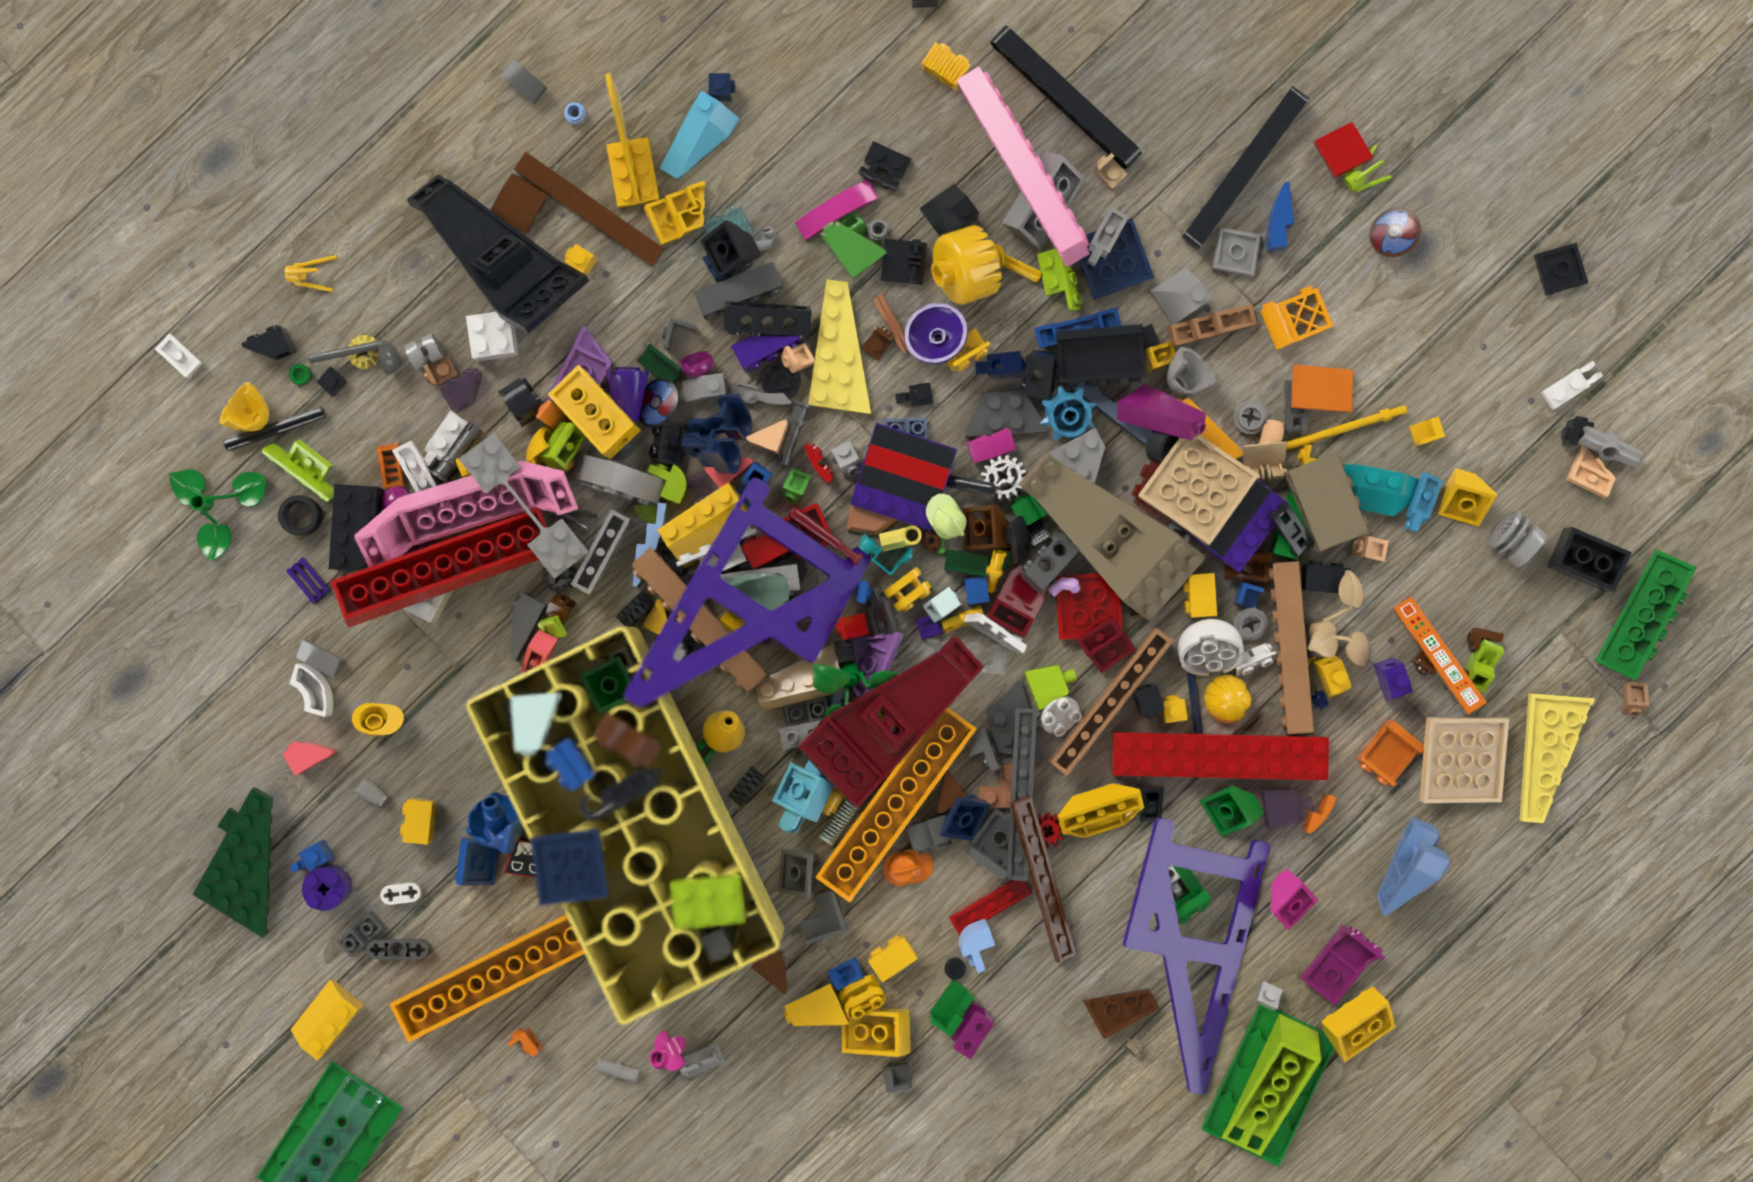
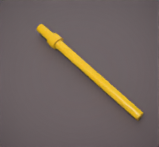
M1405 405L1390 410L1386 408L1380 410L1377 414L1288 441L1286 451L1373 423L1390 421L1393 417L1407 413V408Z

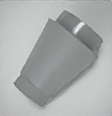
M366 778L361 781L354 791L358 794L357 797L380 807L388 797L371 779L367 780Z

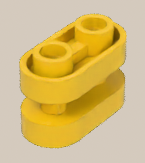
M915 567L883 591L887 598L894 595L898 602L893 606L898 612L902 610L905 613L914 606L912 602L919 597L922 600L931 593L929 590L932 587L927 580L921 583L917 578L922 574L918 567ZM911 583L915 589L904 596L900 589Z
M866 975L844 987L839 992L840 1001L844 1006L847 1017L850 1019H860L867 1013L880 1008L886 1000V996L880 988V983L875 975Z

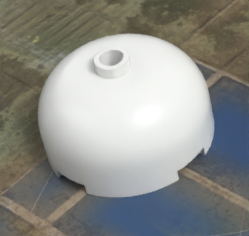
M1218 619L1201 620L1190 625L1182 633L1178 642V654L1182 668L1195 675L1209 676V672L1223 670V673L1229 672L1236 668L1244 658L1243 642L1238 630L1228 622Z

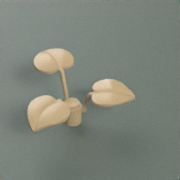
M1345 570V575L1339 585V597L1347 607L1328 618H1324L1323 622L1310 625L1309 634L1312 639L1308 649L1329 658L1333 657L1337 651V640H1344L1348 642L1346 646L1348 659L1358 667H1365L1369 655V644L1366 636L1358 631L1352 633L1351 639L1336 635L1335 625L1330 622L1350 611L1352 607L1359 608L1363 601V588L1359 579L1351 571Z

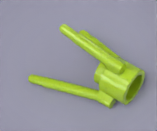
M1377 145L1370 149L1371 154L1378 148ZM1380 160L1364 172L1357 171L1362 166L1360 165L1345 173L1344 183L1351 192L1356 190L1359 193L1363 189L1391 179L1392 176L1388 175L1364 184L1366 181L1365 176L1384 163V160Z

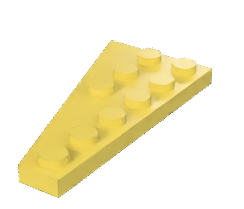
M827 279L808 405L871 415L848 282Z
M1528 693L1519 821L1544 823L1553 801L1552 797L1557 786L1560 785L1562 773L1567 768L1579 739V732L1587 720L1588 716L1586 715L1590 706L1594 703V698Z

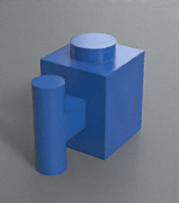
M324 839L299 852L301 860L292 864L290 870L297 872L307 867L310 872L335 857Z

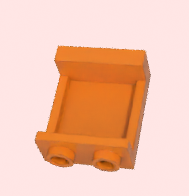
M1387 719L1356 759L1361 763L1359 766L1367 773L1372 771L1377 775L1376 780L1383 786L1395 787L1397 784L1395 781L1416 754H1422L1424 744L1394 720Z

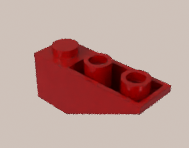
M865 613L839 618L840 623H835L837 634L842 636L843 640L869 634Z

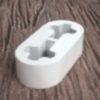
M418 882L391 884L382 889L380 897L388 905L414 902L422 896L423 888ZM412 886L413 890H417V893L412 897V894H404V891L411 889ZM390 889L392 892H399V895L393 897V900L386 895Z

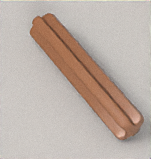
M883 294L876 296L874 303L892 332L901 352L909 351L905 343V333Z

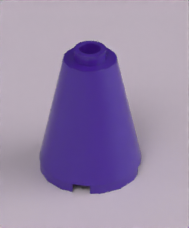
M616 367L615 372H611V368H606L612 399L633 422L638 421L649 369L645 368L644 372H640L639 367Z

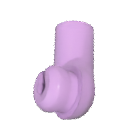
M1061 577L1047 590L1055 597L1062 590H1070L1072 593H1077L1081 586L1075 578Z

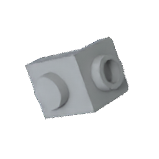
M850 441L831 449L845 479L856 476L861 472L862 463Z

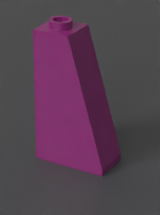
M1143 384L1117 402V420L1190 441L1202 434L1206 428L1205 412L1147 384Z

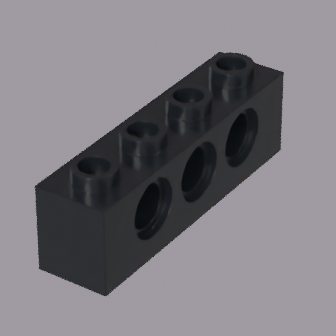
M725 301L723 327L731 335H740L741 332H747L751 336H762V333L770 334V336L792 335L803 339L804 336H810L812 310L810 306ZM745 315L752 317L751 321L747 324L740 322L741 318ZM769 316L773 318L771 324H762L764 317ZM786 318L794 319L793 324L790 326L783 325V321Z

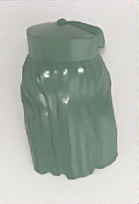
M739 574L734 578L722 577V580L768 610H774L789 601L790 590H788V579L786 577L771 574Z

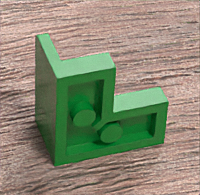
M953 979L929 1011V1022L951 1037L963 1021L962 1015L975 998L974 993Z

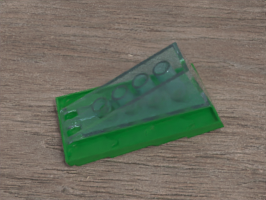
M331 1061L256 1178L262 1182H356L403 1107Z

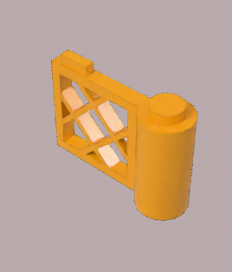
M1311 285L1299 290L1300 295L1276 304L1274 301L1262 305L1263 310L1260 311V314L1276 350L1334 326L1318 288L1313 289ZM1313 294L1316 300L1315 308L1304 304L1307 296ZM1292 303L1299 306L1296 316L1289 314L1286 305ZM1302 309L1312 312L1309 322L1299 318ZM1316 314L1323 317L1325 326L1319 327L1313 324ZM1297 322L1307 326L1305 334L1298 336L1295 329Z

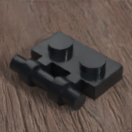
M873 141L864 159V162L870 164L871 167L867 169L861 166L858 174L864 176L867 181L871 182L873 180L883 185L882 187L887 190L890 188L897 191L900 183L893 181L895 176L903 179L911 158ZM877 169L887 172V177L876 173Z

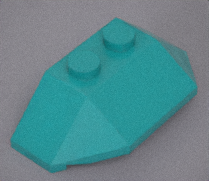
M1345 464L1343 468L1346 476L1348 475L1352 481L1353 487L1351 489L1354 496L1356 495L1360 501L1361 507L1359 510L1392 517L1409 506L1419 481L1418 478L1405 473L1365 465Z

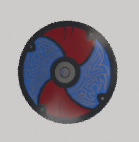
M656 379L646 385L639 420L645 426L651 428L660 427L666 424L676 412L679 395L676 386L671 381Z

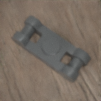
M1285 380L1284 434L1292 435L1293 433H1299L1300 435H1307L1308 409L1291 408L1292 380ZM1293 418H1300V424L1293 425Z

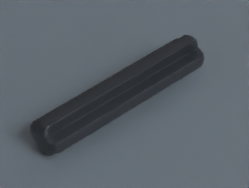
M949 475L946 487L987 495H993L995 491V484L992 482Z

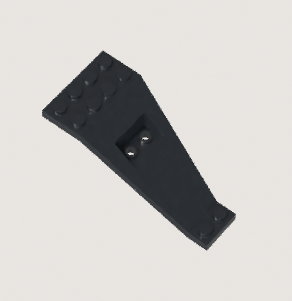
M436 175L407 199L411 207L423 212L499 317L527 334L589 282L586 274L556 259L452 181L440 175Z

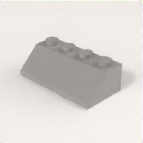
M1046 151L1041 158V162L1045 167L1046 173L1051 176L1055 183L1054 186L1057 191H1060L1066 206L1069 207L1085 178L1063 156ZM1021 192L1002 224L1015 236L1042 251L1049 237Z

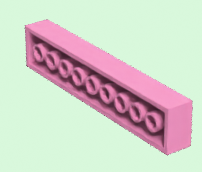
M977 67L959 78L957 82L965 99L1066 267L1089 255L1087 246L1090 244L1081 226H1078L1074 214L1066 206L1060 191H1057L1051 176L1046 173L1043 163L1034 153L1029 140H1026L1018 122H1015L1011 110L1003 102L1000 92L997 88L995 89L987 71L983 73L980 67Z

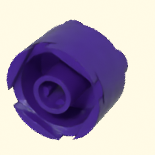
M325 865L311 871L305 876L302 884V895L307 906L320 911L330 910L341 905L348 898L352 890L350 876L337 865ZM324 885L329 887L330 890L325 889Z

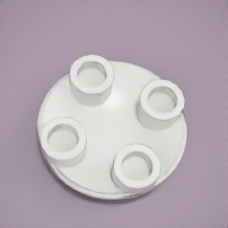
M1068 697L1052 701L1046 706L1041 715L1043 729L1050 734H1055L1057 737L1063 736L1067 730L1072 728L1082 718L1078 703Z

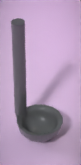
M384 340L308 355L309 362L316 363L379 349L380 362L386 375L394 373L400 361L397 349L390 342Z

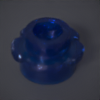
M1315 690V695L1311 696L1314 707H1319L1320 710H1323V708L1329 706L1324 690L1319 692Z

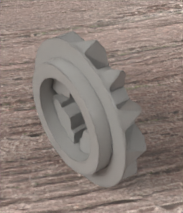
M1249 400L1242 402L1233 413V423L1239 431L1245 434H1256L1267 423L1266 409L1257 401ZM1252 409V416L1259 420H1252L1248 426V420L1243 416L1248 415Z
M1245 607L1243 611L1237 613L1236 618L1233 620L1234 627L1244 640L1260 638L1268 626L1266 615L1262 610L1255 607ZM1248 617H1250L1252 621H1256L1253 623V630H1251L1248 625H1245L1248 623Z

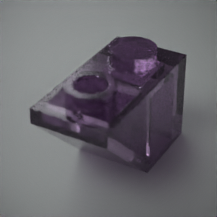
M471 367L462 372L463 376L457 379L451 378L443 383V387L439 388L453 412L458 413L475 403L483 373L478 368L474 369Z

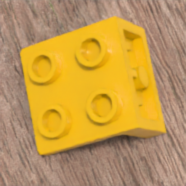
M974 328L968 332L967 341L962 351L946 363L952 373L956 370L960 373L969 367L972 360L976 359V361H979L986 357L991 344L989 341L984 342L977 329Z

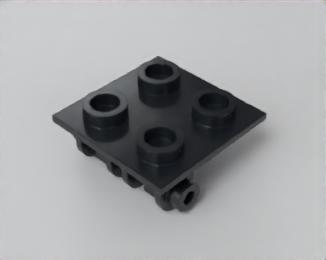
M885 239L884 249L887 253L883 255L881 281L923 285L927 243L921 242L919 239H912V241Z

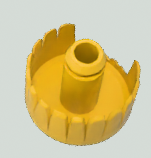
M971 225L943 234L934 244L933 264L931 267L933 279L951 301L960 305L996 294L1001 287V282L998 281L1002 279V272L994 271L1000 269L1005 263V252L1001 245L994 244L992 240H983L989 237L986 232H982L984 229L977 225Z

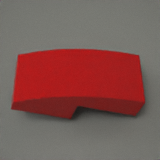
M806 443L804 447L813 468L829 485L834 480V477L831 475L833 471L825 464L819 465L824 459L821 455L823 451L814 443L812 446Z

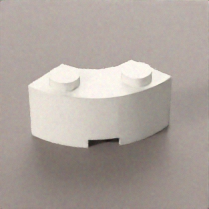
M296 663L290 685L296 687L303 695L305 702L304 711L323 717L332 716L334 706L333 694L325 677L308 664Z

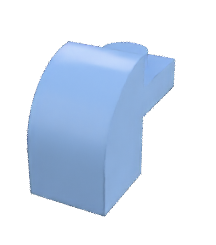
M982 919L968 925L961 932L958 941L962 956H967L970 967L975 966L977 973L986 970L979 951L995 945L986 920Z

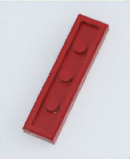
M1010 880L949 916V919L960 936L961 932L968 925L982 919L987 921L1033 892L1026 881Z

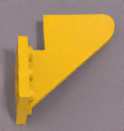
M606 73L610 101L621 141L606 144L617 207L624 208L660 200L649 138L628 139L620 95L611 73Z

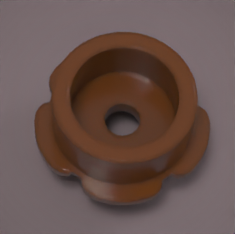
M932 531L925 532L924 537L921 538V545L929 552L939 549L942 542L937 533Z

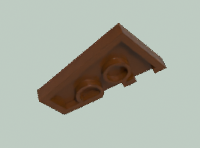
M1149 988L1082 1000L1103 1039L1160 1009Z

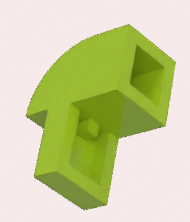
M657 463L654 466L650 464L647 472L666 480L660 496L682 506L688 492V480L685 473L675 465L668 472L669 467Z
M1485 639L1482 641L1479 649L1476 652H1472L1465 668L1470 672L1467 674L1478 691L1482 693L1486 692L1495 678L1494 667L1504 653V647Z

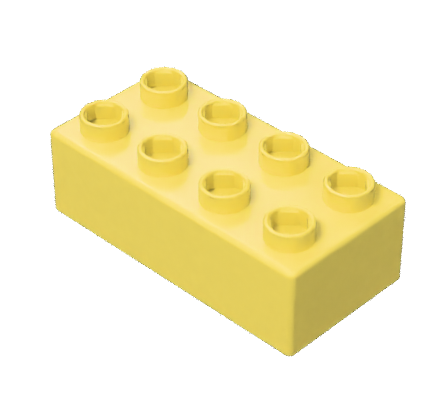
M618 627L469 700L466 705L529 838L600 828L609 896L561 904L611 1008L621 1024L634 1021L776 951L779 948L784 933V926L671 693L668 692L642 707H636L625 701L601 714H598L580 674L609 661L607 653L630 643L639 664L631 667L628 671L629 673L638 671L649 648L637 627ZM646 667L640 679L647 681L652 671ZM546 690L547 694L561 693L554 720H552L543 748L536 750L534 755H522V751L515 752L514 731L510 732L503 701L510 700L514 696L529 695ZM606 712L629 723V726L639 732H645L662 744L649 767L641 764L636 767L627 762L628 757L612 748L608 751L598 745L600 741L592 735ZM570 737L596 773L594 777L572 792L569 788L566 790L559 781L561 776L557 770L552 771L545 761L548 759L545 755L547 752ZM644 767L646 769H663L655 783L656 787L602 819L596 821L589 820L581 813L580 804L587 795L590 796V799L586 803V808L589 812H595L604 807L601 799L604 790ZM741 873L745 920L737 925L731 955L721 961L718 959L711 961L700 938L703 927L675 929L670 883L678 879Z

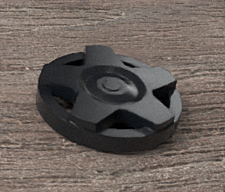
M782 361L770 364L764 370L761 378L764 392L784 393L788 399L793 398L801 387L799 371L795 372L796 378L791 376L789 368H786ZM778 365H783L780 370H776L773 368ZM767 375L770 382L765 386V377ZM796 388L795 391L792 394H790V389Z

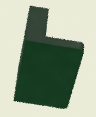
M647 342L645 345L647 348L637 359V362L643 367L648 368L657 378L667 379L674 384L683 373V370Z
M947 549L944 570L987 577L986 568L990 556Z

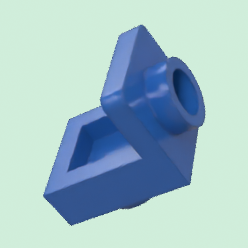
M856 957L828 971L830 983L837 990L865 976Z

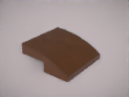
M512 173L498 194L491 211L526 234L529 233L537 214L541 213L549 194Z

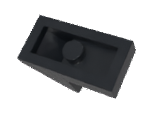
M1164 787L1138 788L1144 804V809L1139 811L1140 822L1155 821L1157 818H1162Z

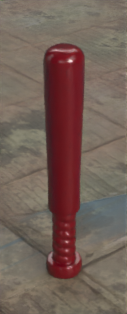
M793 507L790 510L789 518L833 549L842 552L857 566L863 557L861 553L856 554L853 550L842 544L839 538L798 507Z

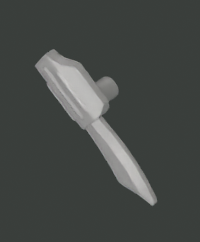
M745 383L733 384L730 394H740L743 401L750 404L756 403L757 400L780 405L792 403L784 393L759 392L757 386Z

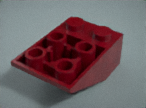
M1018 564L1012 567L986 617L1018 636L1025 638L1048 593L1047 589L1052 585L1053 581L1038 594L1020 577L1024 570L1022 569L1023 565Z

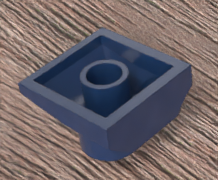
M970 794L966 798H956L941 827L940 835L942 837L972 841L990 803L979 799L974 794Z

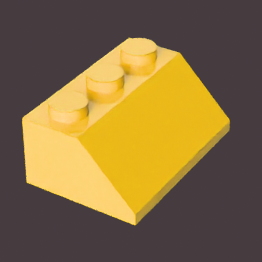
M330 979L294 1024L291 1031L300 1047L318 1061L329 1051L364 1007V1004L336 981Z
M1373 986L1362 991L1359 996L1345 1003L1333 1014H1329L1321 1021L1327 1038L1344 1062H1347L1396 1028L1389 1001Z

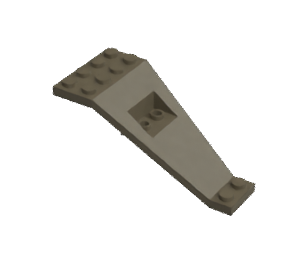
M1047 451L1019 483L1025 491L1039 502L1118 597L1149 622L1206 558L1178 533L1060 463Z

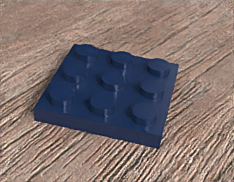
M1132 218L1126 221L1105 259L1099 257L1096 265L1093 267L1087 263L1092 254L1089 251V255L1079 260L1093 300L1154 278ZM1097 231L1086 234L1089 244Z
M600 828L530 838L540 906L609 896Z

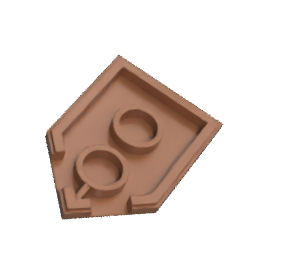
M851 505L847 531L876 536L898 520Z

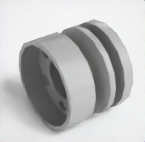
M1518 510L1510 513L1497 525L1488 540V546L1496 548V552L1499 554L1508 550L1505 558L1514 566L1521 567L1543 545L1547 532L1537 524L1527 527L1529 518L1522 517V513Z

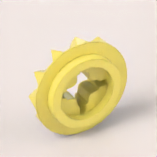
M358 335V337L351 340L348 347L377 340L369 335ZM379 349L368 351L367 353L370 358L364 355L359 356L360 353L347 356L351 364L361 369L371 368L380 360Z

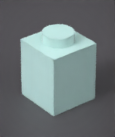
M948 587L925 603L923 607L935 623L960 606L961 603L958 601L956 593Z

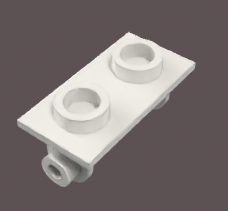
M1264 643L1251 649L1253 657H1250L1248 651L1244 652L1242 662L1236 667V676H1246L1258 667L1262 666L1265 668L1272 665L1276 660V651L1273 652L1271 644L1266 645Z

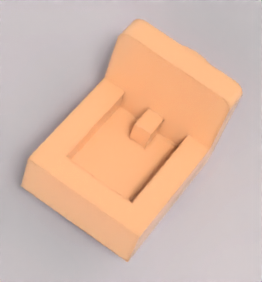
M805 343L792 349L789 346L784 347L781 356L784 366L788 367L791 373L809 367L815 362Z

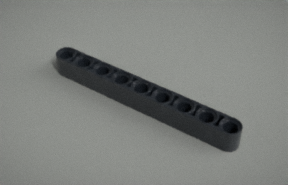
M1005 25L991 39L990 44L1003 58L1108 155L1112 153L1114 155L1113 159L1122 168L1128 169L1142 154L1140 148L1011 28Z
M1294 86L1290 88L1183 234L1182 238L1198 250L1307 103L1309 100L1308 96Z

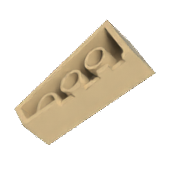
M835 644L821 650L814 662L808 663L803 659L756 685L757 697L763 710H770L845 692V685L842 689L838 688L833 693L819 692L813 686L814 664L841 669V662L838 663Z

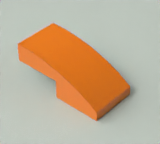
M1324 793L1317 813L1308 811L1302 830L1310 834L1315 831L1331 812L1337 797Z

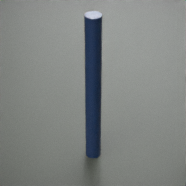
M1187 673L1194 733H1203L1196 675Z

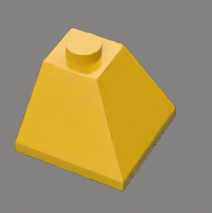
M1455 468L1446 483L1438 515L1479 527L1497 497V493L1476 474Z

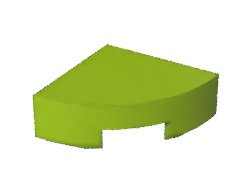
M655 503L649 504V506L634 505L636 513L644 522L656 524L657 507Z
M558 615L540 620L537 623L542 631H547L554 635V637L562 638L567 634Z

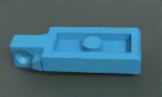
M1422 472L1407 509L1406 517L1408 519L1404 529L1418 532L1420 525L1429 520L1444 482L1442 479L1427 472Z

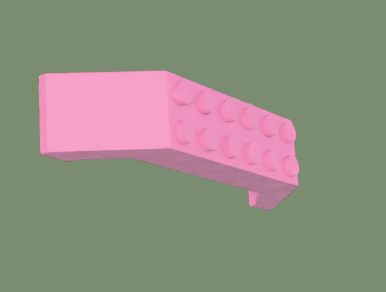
M525 461L517 462L520 468L508 477V484L529 510L539 508L561 515L578 509L564 471ZM468 476L397 498L356 533L354 538L368 566L371 567L400 557L414 545L525 512V510L504 484H498L488 493H485L472 476Z

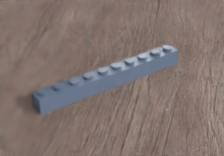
M1057 360L1055 378L1059 380V363ZM1085 382L1077 383V387H1068L1074 392L1080 387L1083 388L1084 400L1088 403H1096L1095 408L1143 445L1147 443L1152 430L1117 420V402H1112L1107 394L1099 392L1098 387L1095 385L1086 386Z

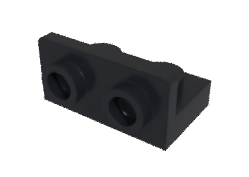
M668 421L666 424L652 429L654 440L649 449L650 462L681 466L684 450L682 442L686 434L687 424Z

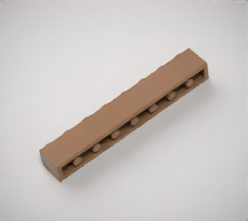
M649 547L631 564L634 568L632 572L639 580L645 579L649 584L647 586L648 590L654 596L659 595L664 600L662 605L671 612L688 585L654 548ZM704 603L689 627L693 632L690 634L693 639L699 644L703 642L705 646L731 633ZM680 610L676 620L681 623L686 614ZM747 649L720 665V668L727 675L732 674L737 679L734 683L742 691L746 689L750 692L769 674Z
M1299 561L1273 563V568H1269L1270 581H1274L1275 589H1271V601L1276 602L1277 609L1272 612L1273 623H1278V631L1274 632L1275 644H1280V653H1276L1277 666L1281 665L1282 674H1278L1279 687H1283L1284 695H1280L1281 708H1285L1286 716L1282 717V728L1287 729V734L1314 732Z
M1152 628L1048 762L1067 776L1165 653L1173 640L1159 629Z

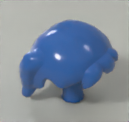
M499 792L490 793L483 801L475 804L468 815L469 825L466 828V833L474 837L475 841L480 845L497 849L503 854L513 852L516 842L525 831L509 795L504 796Z

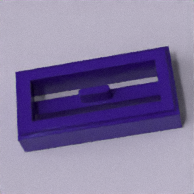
M304 557L300 558L297 563H294L291 568L286 570L312 603H316L331 590ZM301 565H303L308 570V572L313 576L317 583L322 587V592L316 587V585L311 581L307 574L302 570V568L300 567ZM295 570H297V572L301 575V577L306 581V583L311 587V589L315 592L317 596H314L312 594V592L307 588V586L294 572Z

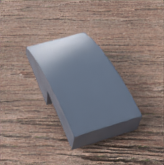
M927 418L882 419L883 425L928 439Z

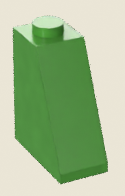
M838 221L828 223L824 226V231L820 233L847 274L852 278L887 253L884 248Z

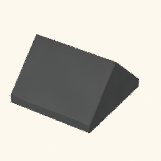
M781 849L778 892L811 898L814 851Z

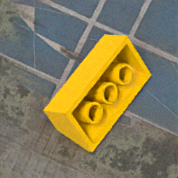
M727 483L657 529L665 544L678 561H680L679 557L691 552L694 555L700 552V547L710 543L712 545L732 509L738 502L740 495L734 486ZM743 502L740 510L746 512L748 508ZM699 559L687 563L683 567L686 569L699 561Z

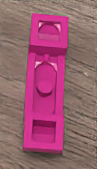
M866 180L822 203L797 220L795 224L805 241L824 231L823 228L832 221L835 223L879 198L869 181Z

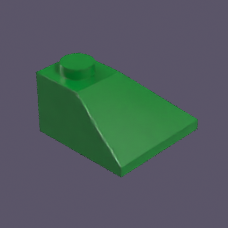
M1235 786L1227 787L1199 800L1221 837L1254 824L1265 813L1254 794Z

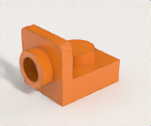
M529 1027L523 1031L521 1028L517 1029L510 1035L512 1039L507 1043L510 1047L520 1040L522 1049L526 1054H530L531 1057L535 1056L543 1048Z

